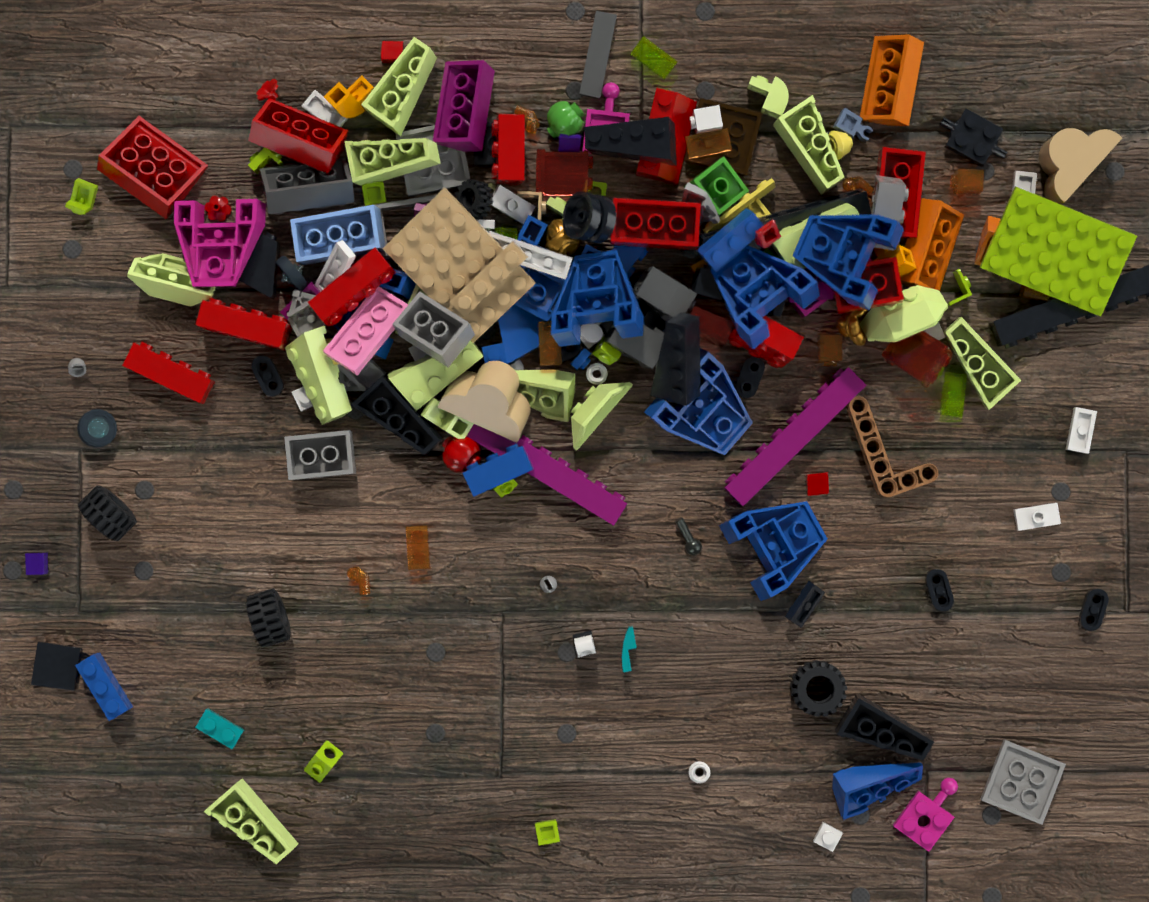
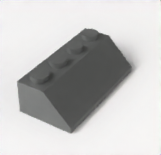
M345 157L338 158L329 173L319 171L304 163L260 169L268 214H281L289 211L324 208L326 206L345 205L354 202L353 181Z

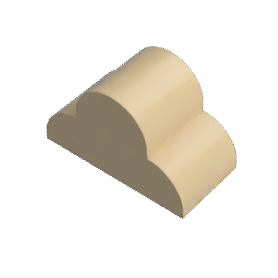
M1067 128L1059 131L1047 140L1039 152L1040 166L1049 176L1044 185L1045 198L1060 205L1065 203L1118 144L1122 137L1116 132L1107 129L1095 131L1087 136L1081 130Z
M489 361L483 364L478 373L471 371L462 373L448 385L438 405V408L516 443L531 412L528 400L521 393L517 392L519 387L518 374L510 365L501 361Z

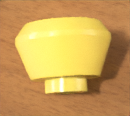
M831 131L828 134L832 150L835 151L837 159L840 160L851 151L853 146L852 138L847 133Z

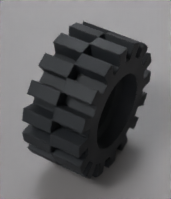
M468 179L467 182H462V186H458L459 192H455V195L461 205L475 219L482 220L483 217L488 215L486 211L490 212L492 209L489 207L490 204L493 205V201L490 200L493 197V193H490L492 189L488 187L487 183ZM474 195H475V201H474V204L472 205V200H473V197H474Z

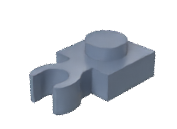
M846 108L841 110L833 126L835 130L847 133L851 138L856 134L858 139L863 142L869 140L868 137L864 136L863 132L866 131L869 134L873 132L871 127L860 124L863 118Z

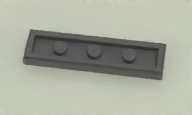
M596 11L579 93L580 96L595 99L601 98L617 18L616 14Z

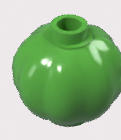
M567 101L557 102L551 106L547 113L549 125L547 131L554 139L559 137L560 134L581 135L585 127V122L582 119L585 113L575 102L571 105Z

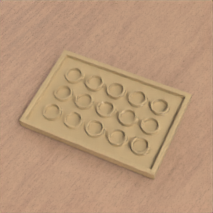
M443 188L383 248L429 298L470 323L475 333L471 339L473 343L536 284L519 265L466 317L450 303L504 249L446 188Z

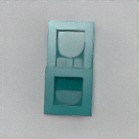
M628 626L623 639L621 655L623 673L632 671L628 650L637 648L633 626Z

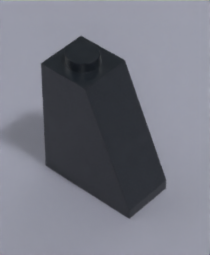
M265 232V234L261 233L239 281L274 300L278 278L276 261L280 255V244L276 242L277 237Z

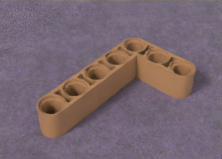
M856 396L846 405L872 483L879 496L892 497L932 483L937 479L938 469L930 463L893 474L868 401L864 397ZM854 401L861 402V412L853 410L852 404ZM862 421L869 423L870 428L866 433L860 430V423ZM869 441H873L877 445L874 453H870L867 450ZM877 461L882 462L884 465L882 473H877L874 470V464ZM925 467L929 468L932 472L928 480L922 476V471ZM905 474L911 477V484L908 487L902 483V477ZM885 481L891 485V491L888 494H885L881 489Z

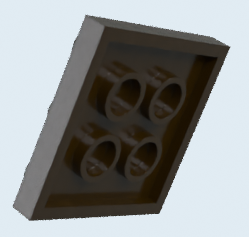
M700 98L697 109L719 105L723 128L721 131L696 135L695 129H692L685 162L709 167L724 156L736 174L747 177L763 113Z

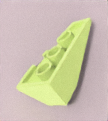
M515 370L519 377L517 392L521 393L528 400L531 408L542 412L541 416L548 419L569 421L575 394V373L560 370Z

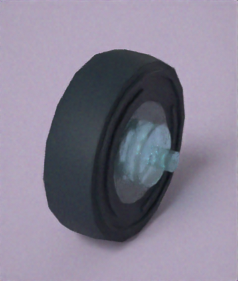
M282 256L276 261V265L282 271L281 275L284 277L281 279L282 283L286 281L289 284L292 283L298 291H302L308 286L307 281L301 275L302 271L300 269L303 268L301 264L298 266L295 263L292 264L286 256Z
M93 409L84 413L79 419L77 425L78 435L87 446L94 448L104 447L115 438L117 424L114 417L107 411Z

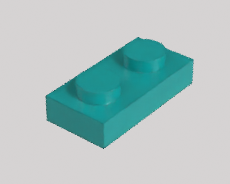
M208 708L195 727L230 749H234L244 732V729Z

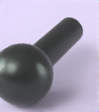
M683 517L678 518L675 522L686 541V552L690 555H698L702 550L701 542L693 538Z

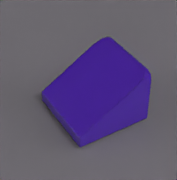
M560 134L559 153L579 155L581 136L579 134Z
M25 553L26 575L48 574V553Z

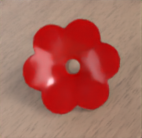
M272 79L262 85V88L256 93L259 101L268 98L277 99L278 94L275 92L278 88L277 80Z
M212 196L210 202L205 204L208 218L212 221H225L227 215L232 212L231 206L228 205L229 200L226 197Z

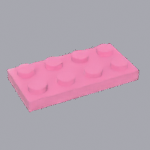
M377 287L375 293L362 302L323 350L324 354L355 375H358L395 330L393 323L408 304L381 287Z

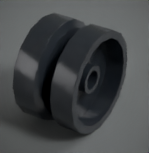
M583 191L571 195L563 211L562 221L566 235L571 239L585 240L591 243H603L612 234L616 224V208L613 201L607 196L593 195Z

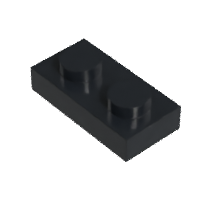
M808 581L785 617L802 628L825 592Z

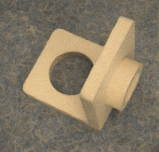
M517 191V195L521 198L539 199L538 220L541 221L542 214H546V201H542V192Z

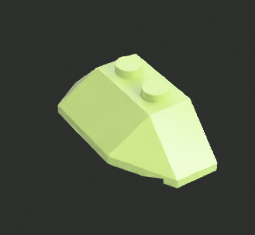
M164 253L144 258H134L127 273V277L149 296L190 307L201 303L202 300L206 301L212 298L216 287H193L185 259Z
M915 285L903 290V303L871 308L861 321L860 327L868 341L898 342L935 326L943 316L944 311L948 309V304L939 290Z
M625 382L599 384L597 388L592 386L585 394L587 397L583 404L578 402L571 410L573 413L571 417L573 448L576 451L631 389L633 384Z

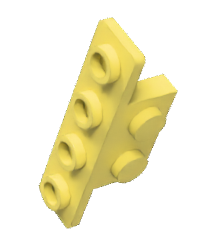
M772 178L768 181H762L756 187L757 190L751 194H745L740 198L737 205L726 209L722 216L719 217V223L713 224L711 221L708 222L703 232L707 233L723 228L746 208L754 212L758 218L771 214L760 199L776 187L775 181Z

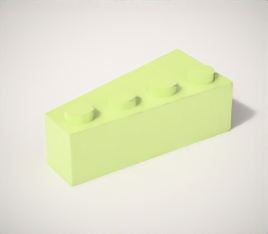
M812 95L778 117L773 126L822 195L839 184L844 175L835 151L832 150L829 142L830 138L828 133L825 132L820 112L817 111L815 99Z
M427 138L388 139L381 141L362 140L359 142L345 141L352 181L360 186L385 181L441 164L437 143Z
M962 317L956 319L943 331L987 410H990L1021 381Z

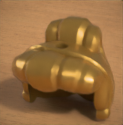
M562 219L553 220L548 226L542 241L547 250L570 257L578 250L583 240L571 239L567 236L563 228Z
M867 309L847 312L837 321L839 333L844 337H850L857 346H863L866 343V336L860 327V323L867 315Z

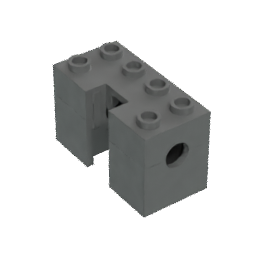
M652 266L644 269L633 288L637 301L649 308L643 321V336L621 338L613 321L602 342L605 341L620 351L622 355L649 369H653L654 366L657 367L666 322L681 312L691 311L696 303L694 298L697 293Z

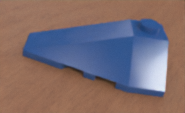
M918 762L858 766L845 770L842 769L834 773L832 788L842 819L864 813L869 810L867 806L879 800L881 803L894 790L900 792L921 780L923 764Z

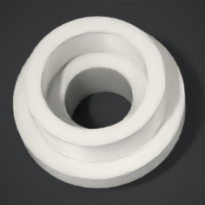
M594 363L588 367L586 377L590 383L599 385L607 379V369L602 364ZM595 370L601 372V376L599 378L593 377V372Z
M694 762L689 768V777L695 783H704L710 777V768L704 762ZM696 769H703V774L697 776L695 774Z

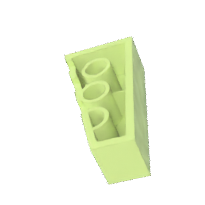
M413 37L361 104L371 116L399 136L402 135L437 60L431 48Z
M848 203L821 213V215H860L856 208ZM808 219L794 226L783 228L779 231L781 238L771 244L781 260L802 269L806 267L792 255Z
M325 325L303 333L285 347L287 357L292 362L296 375L301 381L306 396L311 401L315 414L322 425L341 418L352 411L343 383H339L338 380L340 372L338 365H334L332 359L323 352L328 345L324 334L327 333Z
M470 340L449 367H446L427 354L423 358L410 362L400 369L389 372L388 378L417 411L480 360L483 354L477 345Z
M243 778L204 811L209 816L212 815L219 820L221 825L237 833V836L243 841H248L254 846L253 848L275 864L281 861L298 845V842Z

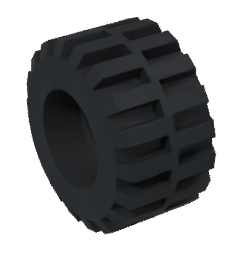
M96 485L78 504L80 512L88 522L104 536L114 541H119L137 523L135 515L127 505L111 491L99 485Z
M272 588L247 596V614L257 642L265 648L288 641L291 633L290 624L278 592Z
M818 660L806 662L804 666L798 667V671L796 674H793V680L790 682V693L794 699L793 701L801 710L809 715L811 714L816 717L822 715L825 717L829 713H835L838 707L841 708L843 705L842 701L847 696L845 694L847 685H845L846 680L844 676H842L837 668L827 662ZM815 676H823L830 682L828 696L820 701L810 699L806 693L808 682Z

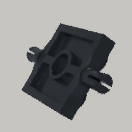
M968 109L963 111L960 119L955 123L943 117L939 124L950 130L945 148L980 167L984 166L992 153L1002 159L1008 153V151L997 146L998 138L1003 128Z

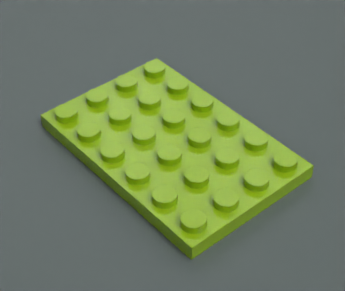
M1015 186L980 268L1101 317L1137 235Z

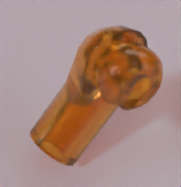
M517 105L514 114H524L527 124L526 131L530 134L536 133L540 123L535 112Z
M860 176L848 177L842 184L845 191L861 188L867 191L868 196L874 190Z
M354 566L349 568L347 576L359 584V594L369 595V575L360 567Z

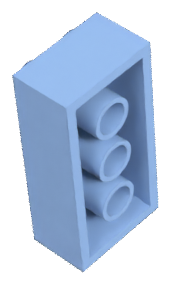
M375 205L290 219L296 262L302 265L327 261L336 242L342 240L356 256L367 254L373 248H376L379 252L384 251L385 239L380 208Z

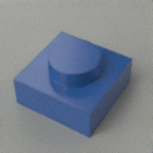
M584 348L571 363V366L576 371L579 368L584 370L591 362L589 358L591 353Z

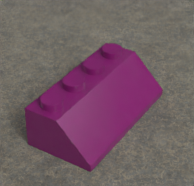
M484 60L445 62L433 142L437 143V145L463 152L482 151L495 70Z

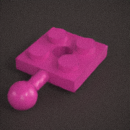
M613 82L605 84L602 90L606 98L605 110L587 109L585 127L629 122L630 114L613 112L614 99L618 97L620 92L618 85ZM584 134V142H583V150H582V153H589V154H591L587 149H585V134Z
M953 778L942 780L940 785L941 791L934 800H931L918 790L893 824L895 828L928 852L955 818L941 807L947 796L953 795L958 790V784ZM928 816L930 821L927 826L922 827L918 825L919 817Z

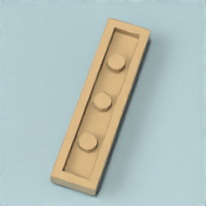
M512 241L450 303L466 317L528 256Z

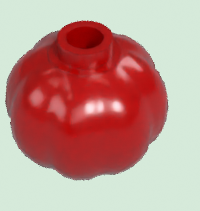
M449 436L442 444L444 447L442 455L444 464L453 472H466L467 466L475 462L480 463L481 461L479 457L481 454L479 443L467 436L465 439Z

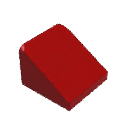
M382 41L381 62L394 63L403 52L404 42Z
M773 219L755 232V242L763 249H766L781 238Z
M828 472L805 475L807 496L829 494Z

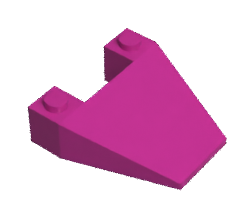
M236 199V223H204L205 206L197 201H174V225L192 286H236L265 227L266 204L258 199Z

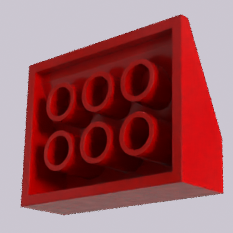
M138 116L98 156L97 163L98 171L165 219L174 212V201H183L208 168L206 163L141 116Z

